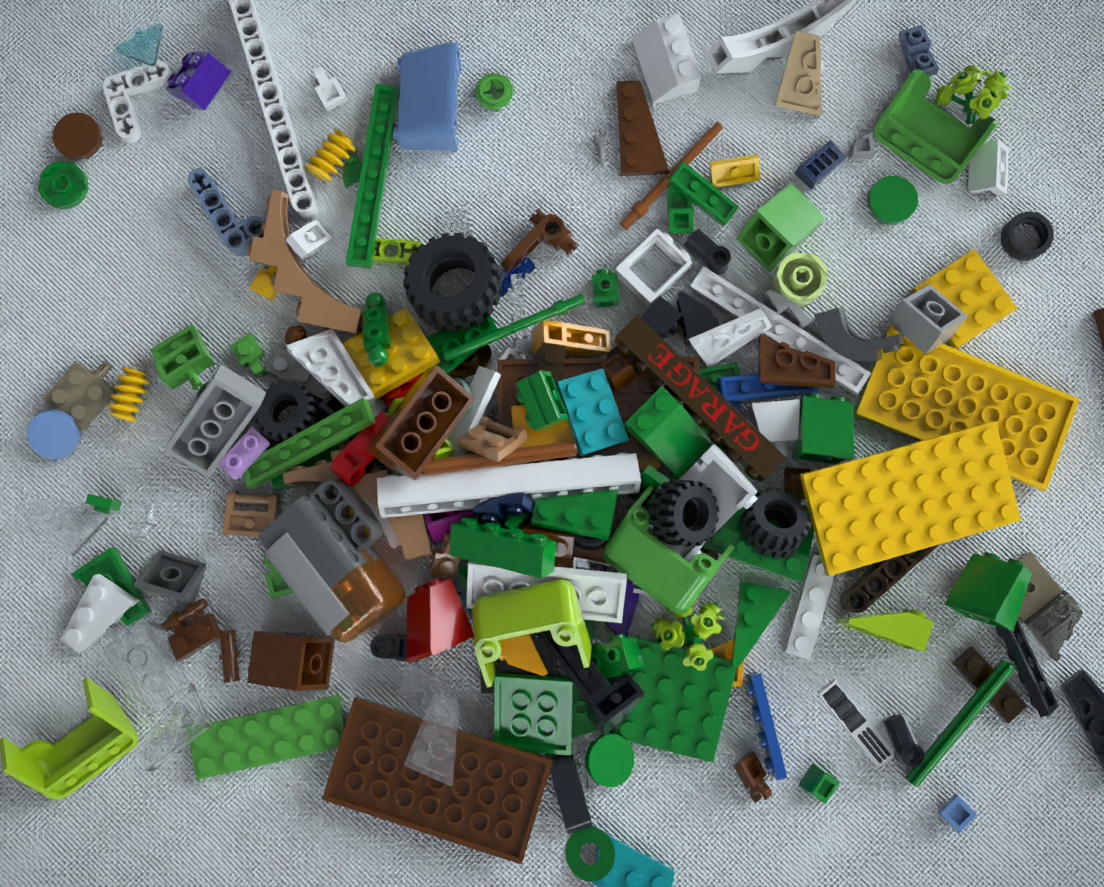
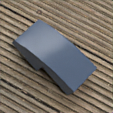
M919 25L900 31L898 36L910 72L912 73L913 70L920 69L928 76L937 74L939 66L929 50L931 41L923 26Z

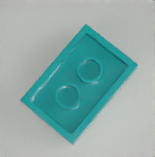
M603 368L555 383L569 419L567 421L580 456L629 440Z

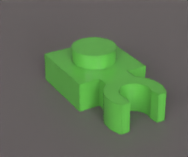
M265 555L263 558L264 563L271 569L270 573L264 574L271 599L293 593Z

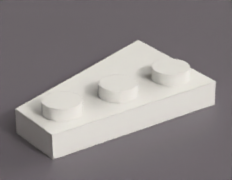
M760 308L692 337L689 341L707 366L712 367L758 337L760 333L762 334L770 329L772 325Z

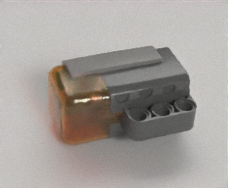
M342 479L325 481L312 493L297 499L258 536L267 549L266 557L323 632L326 635L332 634L339 642H350L370 632L396 610L406 598L404 586L372 547L382 536L383 527L354 488L348 486ZM334 486L338 491L337 497L333 493ZM349 506L353 509V517L349 514ZM365 526L369 529V537L364 533Z

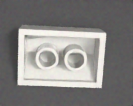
M679 13L656 19L632 38L631 41L652 104L698 91L701 76Z

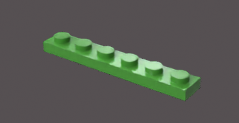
M361 398L262 453L243 473L247 488L255 489L292 467L376 423L369 401Z

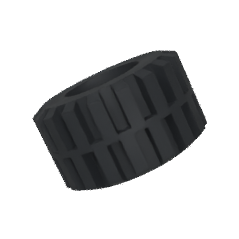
M279 380L277 385L273 382L269 384L270 388L267 390L263 388L262 390L266 394L259 409L253 416V421L256 423L255 426L275 445L321 421L319 418L322 417L318 406L319 403L308 388L300 382L297 384L294 380H289L288 383L285 380ZM298 405L297 413L291 420L285 423H277L278 416L283 409L288 406Z
M673 479L662 483L661 488H657L654 491L655 497L650 499L651 509L648 508V514H651L649 524L653 526L652 531L654 535H658V539L667 544L686 547L703 545V541H708L711 538L710 533L715 532L716 528L714 526L719 520V517H717L719 506H716L717 498L712 495V489L706 487V484L703 482ZM684 506H685V516H684V519H683V518H682V512H683V508H684Z
M772 487L766 488L765 491L760 490L755 495L758 499L747 510H744L739 522V528L742 529L740 534L742 538H746L745 544L747 546L751 545L753 547L752 551L756 554L759 551L762 553V557L768 558L769 555L773 559H779L780 556L786 558L790 553L794 554L809 533L811 514L806 513L808 507L806 504H801L802 500L798 496L796 498L792 496V492H783L782 488L773 490ZM766 518L776 520L784 529L773 526Z

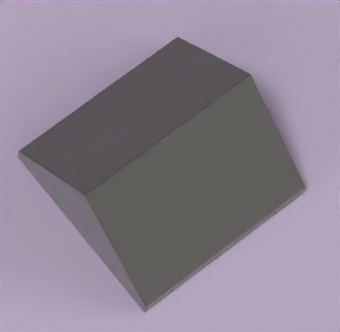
M159 550L134 583V587L179 601L192 602L196 600L206 570V564Z

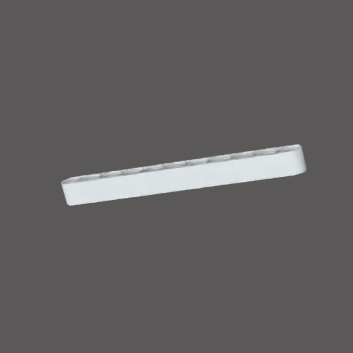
M229 0L291 204L299 217L304 220H311L318 214V205L307 170L304 167L305 163L254 0ZM269 73L266 77L261 78L262 75ZM275 94L274 98L267 100L270 95ZM282 116L280 120L274 121L276 117ZM289 137L287 142L280 143L283 138ZM296 159L292 165H287L289 160ZM297 181H303L299 187H293ZM303 203H310L306 209H300Z

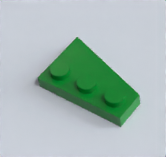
M485 315L483 323L477 325V323L470 325L472 329L466 331L463 328H458V332H450L448 328H445V331H438L426 337L440 360L437 366L448 374L476 350L448 362L443 352L497 330L491 316Z
M116 547L109 548L71 574L76 580H81L87 587L94 575L101 574L140 600L120 618L126 626L133 625L152 612L140 589L134 587L135 580Z

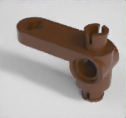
M539 208L535 211L537 214L533 213L529 218V221L536 226L504 258L501 266L508 272H512L541 242L553 247L556 251L562 249L568 256L572 254L571 250L575 251L579 244L571 238L573 232L564 225L560 217L552 213L545 215ZM556 227L559 231L556 234H548L546 229Z

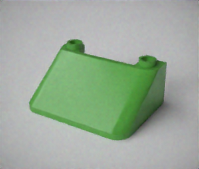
M913 70L875 125L874 136L877 141L938 182L949 184L959 177L1000 124V121L992 116H989L987 119L978 118L970 128L925 98L931 88V79L922 70Z

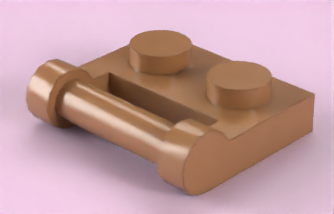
M483 416L478 425L458 437V445L463 449L499 462L526 442L528 434L523 429H512L494 422L492 418Z
M228 491L223 535L258 537L277 518L280 494H239L237 491ZM237 503L268 505V512L236 510Z

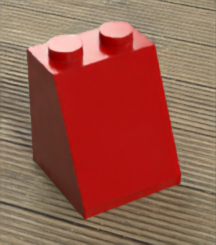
M440 577L415 587L416 593L407 596L406 659L408 664L433 656L474 637L473 630L452 578L443 582Z

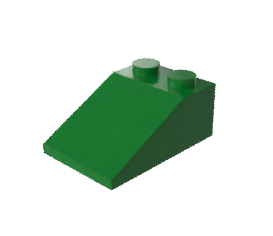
M662 386L624 424V428L678 480L713 444L683 406Z

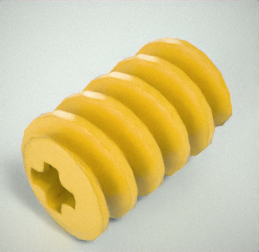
M335 127L333 128L335 134L329 133L327 135L329 142L322 141L321 146L323 149L317 148L315 150L318 157L311 156L309 158L311 164H304L306 170L320 181L325 179L331 182L332 178L329 172L338 174L335 165L344 166L341 157L349 160L350 157L346 151H356L351 140Z
M122 366L121 370L127 375L118 376L117 379L123 385H115L114 389L120 394H111L110 398L116 403L107 404V407L113 412L105 414L126 421L136 422L137 418L131 413L140 412L135 403L144 402L138 395L147 394V390L142 385H150L151 382L145 378L147 374Z

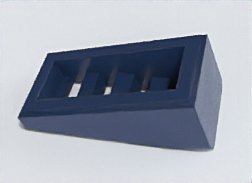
M829 141L797 168L795 174L812 190L847 157ZM828 149L838 158L836 161L826 152ZM823 155L831 165L828 166L821 156ZM817 161L825 170L822 171L814 162ZM808 167H811L818 175L815 176Z

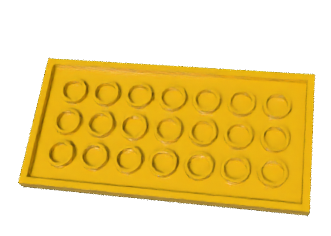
M890 324L885 337L901 334ZM904 336L905 343L899 344V350L884 353L883 349H880L883 359L874 362L854 415L917 441L996 421L1010 478L1040 491L1047 490L1080 398L943 343L925 354Z
M996 421L800 474L825 575L827 576L1021 521Z

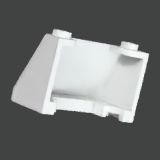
M715 444L680 479L703 482L706 484V487L712 489V495L717 498L716 506H719V512H717L719 520L718 523H715V532L738 509L744 507L747 510L758 499L755 496L757 490ZM684 506L683 512H682V518H683V519H684V516H685V506ZM651 525L647 531L658 539V535H654L652 531L653 526ZM660 541L686 561H691L697 554H703L700 550L703 545L686 547Z

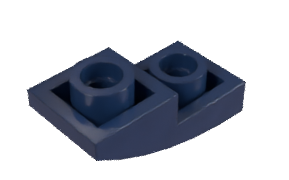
M510 494L484 501L474 506L473 512L485 524L507 522L508 514L514 516H521L522 513L532 514L534 503L525 494Z

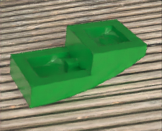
M668 186L667 214L669 234H692L694 232L692 202L675 188Z

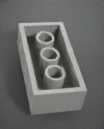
M221 364L172 434L163 452L209 477L259 409L266 392Z

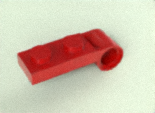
M382 411L374 418L376 423L363 429L331 463L330 470L348 486L356 485L363 478L365 467L375 458L366 448L389 419Z

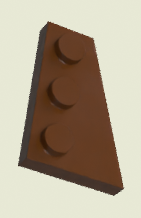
M760 333L758 336V383L834 388L836 385L835 361L809 351H799L791 348L790 344L782 341L781 343L768 339L769 336Z

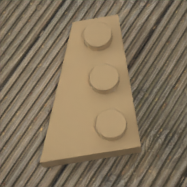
M795 30L775 106L822 116L820 36Z

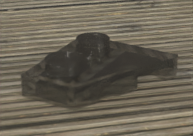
M1063 590L1023 623L1049 657L1057 662L1061 657L1059 651L1064 641H1069L1073 633V627L1079 622L1083 611L1071 595Z

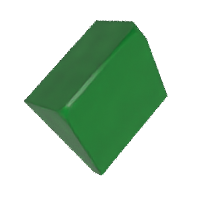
M812 764L799 785L826 804L840 782L815 764Z

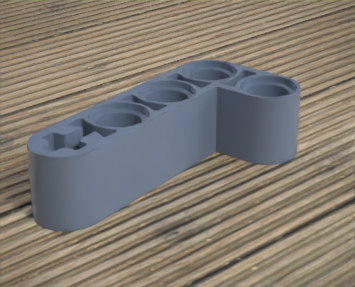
M202 168L193 169L188 175V183L222 242L234 255H247L250 242H253V236L260 238L264 236L262 231L254 234L255 229L262 226L263 218L251 216L239 223L212 177ZM202 181H203V183L205 184V186L207 187V189H205V190L202 188V184H201ZM218 199L214 206H210L213 200ZM225 219H230L227 225L221 226ZM240 238L241 243L233 246L234 241Z

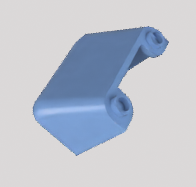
M446 42L402 53V58H398L397 68L398 73H401L398 126L394 127L395 141H399L401 149L458 150L459 139L456 137L458 127L457 97L458 78H460L462 63L458 42Z

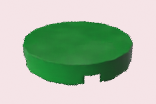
M56 161L48 165L41 172L38 190L41 197L51 206L59 209H70L78 205L85 198L88 192V179L85 172L76 164Z
M887 176L880 179L871 188L868 195L870 211L873 212L877 220L886 224L904 222L915 212L918 205V193L914 185L900 176Z
M607 733L604 736H598L595 741L589 744L585 754V767L592 777L591 779L605 787H617L628 779L634 767V752L631 744L624 737L614 733Z

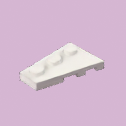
M96 574L92 577L60 640L78 653L85 652L106 632V629L118 621L130 607L140 600L101 574Z

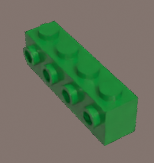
M463 518L462 521L451 525L449 555L540 579L554 572L556 541L547 539V536L543 534L528 535L524 534L523 530L517 528L507 530L500 528V525L496 523H478V520L475 518Z

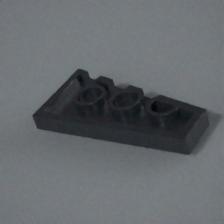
M1079 669L1060 687L1104 769V693L1084 670Z

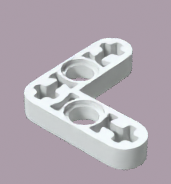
M154 61L111 75L103 82V91L115 130L119 137L127 143H134L141 136V128L131 97L168 84L167 81L173 72L164 61ZM163 69V76L158 77L159 70ZM136 76H143L142 84L133 85L132 82ZM118 84L117 91L113 92L114 85ZM126 104L128 106L124 114H117L116 110L119 105ZM125 121H127L128 125L132 128L130 129V134L128 135L125 133L127 132V127L124 123Z

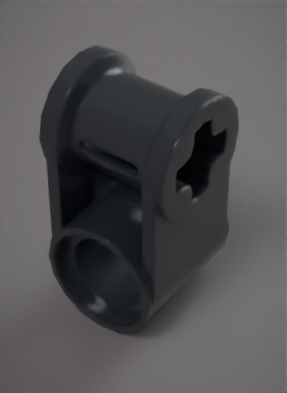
M407 634L378 635L371 641L370 650L377 658L407 661ZM380 639L388 641L390 647L387 653L378 651L377 642Z

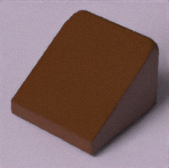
M619 351L598 365L600 369H604L608 381L615 390H619L636 377L633 366Z
M785 467L783 492L787 493V491H790L795 498L798 496L800 499L806 500L800 474L810 472V469Z

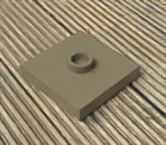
M1026 552L1017 559L1025 563L1024 567L1032 572L1018 615V620L1021 623L1029 621L1063 593V590L1031 552Z

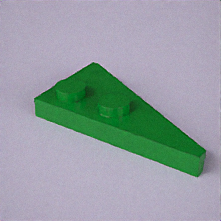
M741 582L731 669L736 670L740 667L790 595V591Z

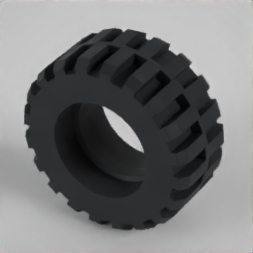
M444 233L441 234L442 237L436 239L434 236L428 239L429 243L426 245L422 243L416 248L418 252L411 254L408 259L410 265H406L404 269L405 278L403 279V285L412 307L419 318L423 319L424 323L429 326L434 325L436 330L445 331V328H448L450 332H458V328H463L466 331L472 329L470 325L475 323L480 325L483 323V317L485 315L490 317L494 312L493 305H498L500 301L499 294L502 292L501 276L492 252L488 250L483 242H478L477 238L471 235L465 238L463 233H455L454 236ZM461 268L475 274L468 289L457 296L440 297L432 293L436 280L449 270Z

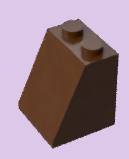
M254 631L247 683L295 691L329 689L335 638L274 631Z

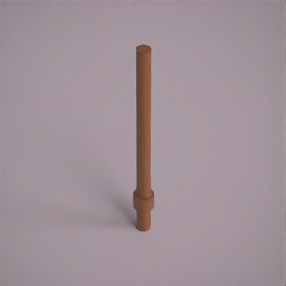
M716 122L641 202L637 201L631 207V212L620 222V226L623 229L627 230L638 218H642L648 212L647 208L670 185L667 181L682 161L689 165L722 131L723 126L719 122Z

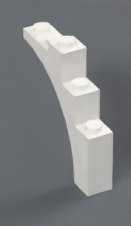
M813 0L801 9L770 25L736 36L721 37L706 52V55L716 73L751 72L767 57H784L790 51L795 30L818 35L821 38L834 27L832 23L859 0Z

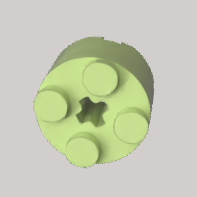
M792 253L781 262L776 270L771 283L773 291L785 296L799 307L808 306L824 290L827 283V269L823 261L814 254Z

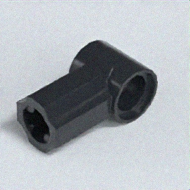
M700 229L694 231L684 243V247L705 263L707 268L717 275L725 273L731 260L730 251L723 246L717 245ZM721 257L725 263L716 264L713 258Z
M905 713L893 715L882 720L894 748V756L897 762L912 768L922 765L925 754L915 739ZM912 748L914 757L908 762L905 759L904 753L906 749Z

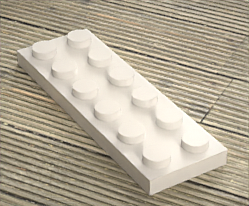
M469 560L466 608H473L476 599L484 595L565 579L571 582L575 588L584 620L622 623L627 574L554 567L553 573L540 579Z

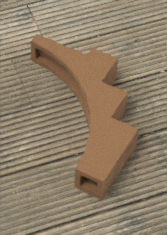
M272 189L271 195L267 197L266 208L268 209L267 219L262 224L264 236L263 238L253 236V242H250L248 246L249 261L278 267L277 272H274L272 277L273 291L302 297V301L298 303L296 308V315L299 316L298 322L356 334L361 333L363 309L345 304L316 284L302 266L297 254L285 241L290 235L287 216L289 194L281 190Z
M348 444L337 447L336 451L331 452L332 461ZM330 460L317 461L314 463L315 466L305 468V466H295L290 469V472L283 473L284 483L290 487L309 484L321 485L325 481L340 478L330 470L332 463ZM381 467L370 469L368 474H364L363 478L352 487L359 496L365 498L378 508L377 478H383L391 475L388 470H383ZM424 514L386 518L400 540L406 560L410 562L433 556L431 538Z

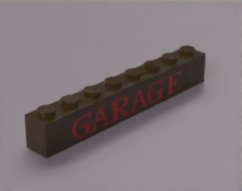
M638 315L616 335L614 339L616 343L615 348L623 356L626 357L628 355L635 361L633 363L635 368L642 374L647 373L653 379L651 382L657 389L662 386L690 414L699 427L702 426L708 432L707 436L716 445L720 443L727 450L725 453L733 462H739L746 468L744 472L754 481L758 480L761 482L784 461L786 457Z

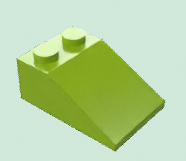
M903 609L902 612L839 617L836 620L838 624L908 650L921 652L925 651L934 622L926 619L927 614L911 609V611Z

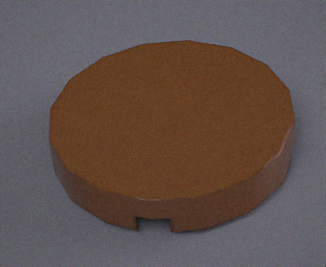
M70 113L63 116L56 123L52 139L55 148L63 156L71 160L92 157L99 150L103 137L101 136L102 130L100 125L91 116L84 113Z

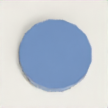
M55 409L43 411L33 417L28 424L27 437L29 444L35 452L45 458H64L74 452L80 442L81 434L75 420L63 411Z

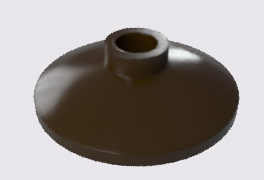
M485 345L478 348L449 374L458 378L475 375L479 366L485 368L492 358L490 346Z

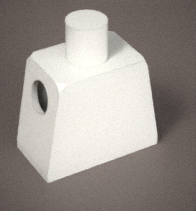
M800 399L752 403L748 407L752 425L787 457L786 444L794 443L798 440Z

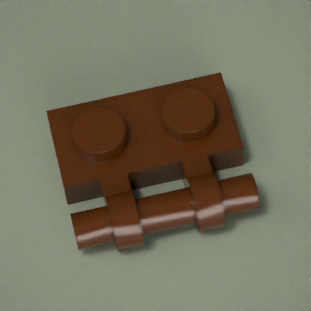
M205 598L190 602L184 610L172 613L166 621L162 622V628L165 631L172 628L175 630V634L168 637L176 661H183L222 638L214 614L204 616L203 609L208 607V602ZM192 617L193 623L186 626L185 620Z

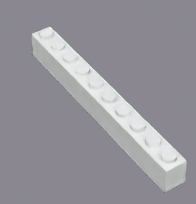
M619 453L613 456L595 455L590 458H567L561 461L543 460L539 463H518L509 466H496L428 476L421 473L417 480H413L405 475H387L383 478H377L378 508L381 518L468 510L489 499L510 494H525L533 503L536 502V498L618 489V495L639 493L641 478L636 453Z

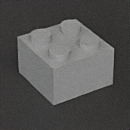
M929 284L902 300L888 322L899 333H903L918 349L927 354L952 338L968 316Z

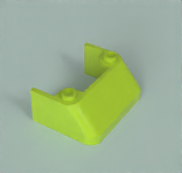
M558 579L484 595L477 598L474 602L472 618L475 654L487 688L492 687L498 666L496 660L502 652L500 640L547 630L551 631L552 637L557 644L561 646L577 645L584 668L589 667L592 645L575 588L568 580Z
M87 677L82 681L89 712L94 716L54 745L47 740H34L21 748L4 737L0 739L2 771L50 799L66 798L134 749L139 742L136 729L115 697Z

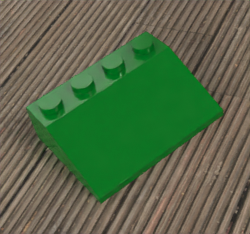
M742 507L701 547V550L706 552L713 551L718 556H722L731 544L734 546V549L727 559L794 582H801L810 555L814 528L810 520L811 528L808 531L809 533L794 554L790 553L786 558L780 556L779 559H773L770 555L768 558L762 557V553L759 551L757 554L752 551L753 547L745 544L746 538L741 537L740 532L742 529L739 528V522L745 510ZM766 518L773 526L784 529L776 520Z

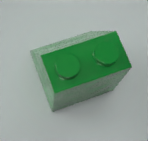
M807 393L805 396H802L800 398L798 440L793 443L792 459L840 464L854 459L853 402H846V398L837 396L830 397V399L820 398L821 395Z
M984 552L983 555L973 553L944 605L963 617L1013 632L1032 572L1024 567L1025 563L1019 560L1009 558L1008 562L999 560L1000 557L992 553Z

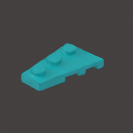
M606 833L614 846V864L604 878L592 882L594 886H673L674 869ZM599 848L597 849L596 862L600 857Z

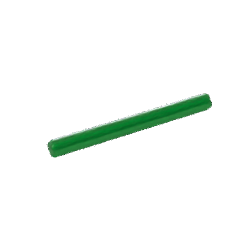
M1005 660L999 662L924 753L925 758L922 765L912 768L906 775V779L913 786H920L1014 672L1015 668Z

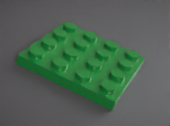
M636 636L645 668L631 672L629 675L645 692V695L624 721L614 728L613 733L624 737L628 742L714 762L736 670L731 669L732 659L714 655L707 662L706 669L698 671L693 666H685L682 660L686 657L687 648L670 647L669 650H663L661 642Z

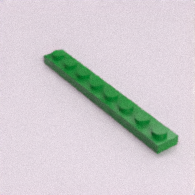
M375 84L346 257V265L349 267L372 269L400 97L399 86Z

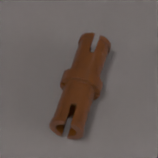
M236 629L228 630L229 641L226 638V631H221V654L219 655V660H222L223 683L231 682L230 671H232L233 682L240 681L237 657H240V652H237Z

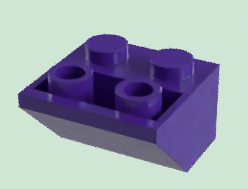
M188 52L182 58V66L178 72H174L167 81L169 85L165 90L195 109L206 110L231 71L209 52Z

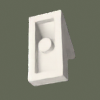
M314 220L290 234L285 241L302 261H306L328 243L332 237L317 220Z

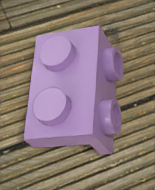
M251 427L221 459L218 465L234 480H238L265 451L270 442L260 431Z

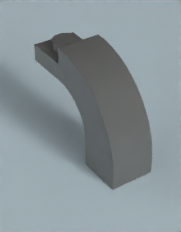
M844 307L814 314L818 330L826 344L839 355L851 360L863 362L883 359L880 349H883L884 353L899 350V344L905 343L903 333L877 340H865L858 337L848 325Z

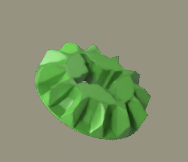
M490 73L484 75L477 82L475 96L479 104L487 110L495 109L498 111L504 106L507 107L513 96V87L506 76L499 73ZM492 85L499 92L497 93V99H494L492 94H488L491 93Z

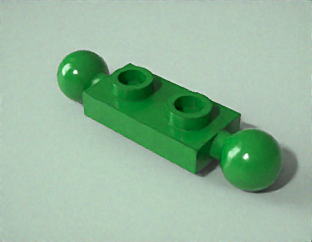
M372 292L365 300L368 309L362 311L364 349L372 366L383 367L388 361V353L385 349L391 348L389 310L385 305L384 297L378 292Z

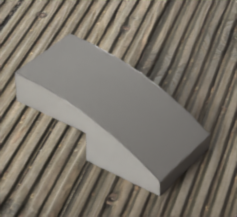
M767 291L762 298L768 308L779 315L785 313L789 320L801 329L806 328L812 321L799 306L775 291Z

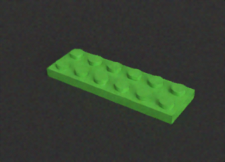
M341 695L187 728L196 780L338 749L346 725Z

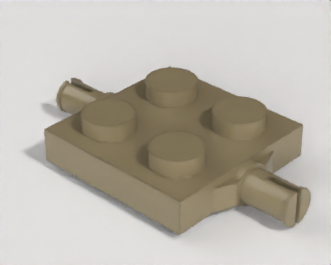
M75 361L44 397V400L54 407L55 410L63 411L73 417L76 426L81 430H86L112 400L110 398L111 394H117L115 390L108 386L103 378L112 366L103 361L94 372Z

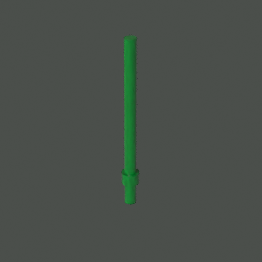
M582 293L565 301L561 299L554 302V305L443 352L444 357L448 362L558 315L560 317L568 313L567 310L582 305L586 301Z

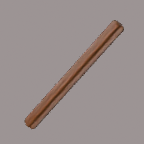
M575 441L517 448L499 462L479 454L431 459L423 473L428 476L571 457L577 455V445Z

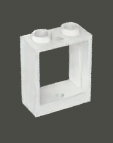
M658 228L615 269L617 279L647 308L685 275L692 265L690 255L684 249L679 250L673 244L674 241L671 236L666 232L662 233ZM656 244L679 269L653 292L630 268Z

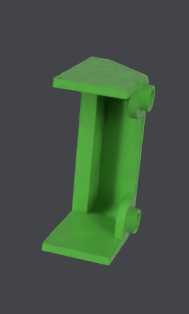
M649 486L631 507L606 543L602 552L603 558L617 571L627 574L629 580L669 610L677 614H683L690 609L732 552L734 546L730 544L718 561L707 554L695 555L690 563L647 532L651 526L649 524L651 514H648V510L644 506L654 490L653 487Z

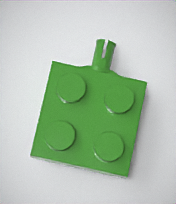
M193 324L150 349L156 360L154 364L163 382L172 390L186 381L190 382L193 390H199L198 386L202 388L203 384L198 375L215 364L198 329Z

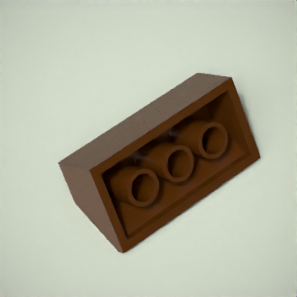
M436 365L428 368L373 438L366 450L385 466L413 480H417L476 398L439 366Z

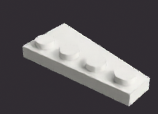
M333 329L286 345L287 352L345 407L361 398L367 399L370 405L375 404L374 395Z

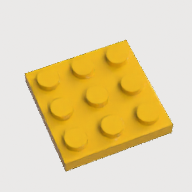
M975 249L912 289V292L915 293L930 284L968 316L953 337L947 340L955 349L1018 309Z
M407 307L389 316L391 348L385 349L388 353V361L383 367H374L369 363L368 354L364 349L363 331L343 342L345 349L374 395L375 400L423 373L426 369L440 363L437 354Z

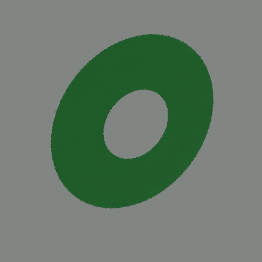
M593 826L576 831L570 836L566 845L567 864L578 878L585 881H597L604 878L612 869L615 859L614 846L610 837L600 828ZM586 843H594L599 848L600 857L595 864H586L581 859L580 850Z

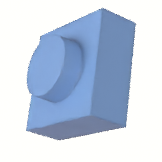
M954 794L937 811L959 834L977 816L970 806L957 794Z

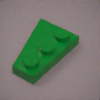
M618 489L536 498L531 526L609 540Z

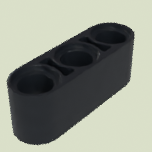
M573 753L571 755L552 757L553 762L550 774L567 834L593 827Z

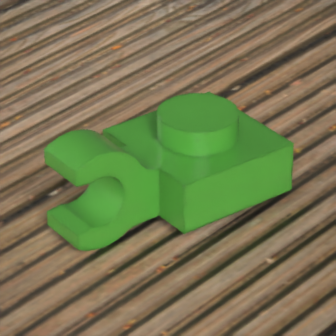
M251 333L230 345L241 366L244 368L250 366L253 373L257 374L259 378L268 373L260 361V358L265 354Z

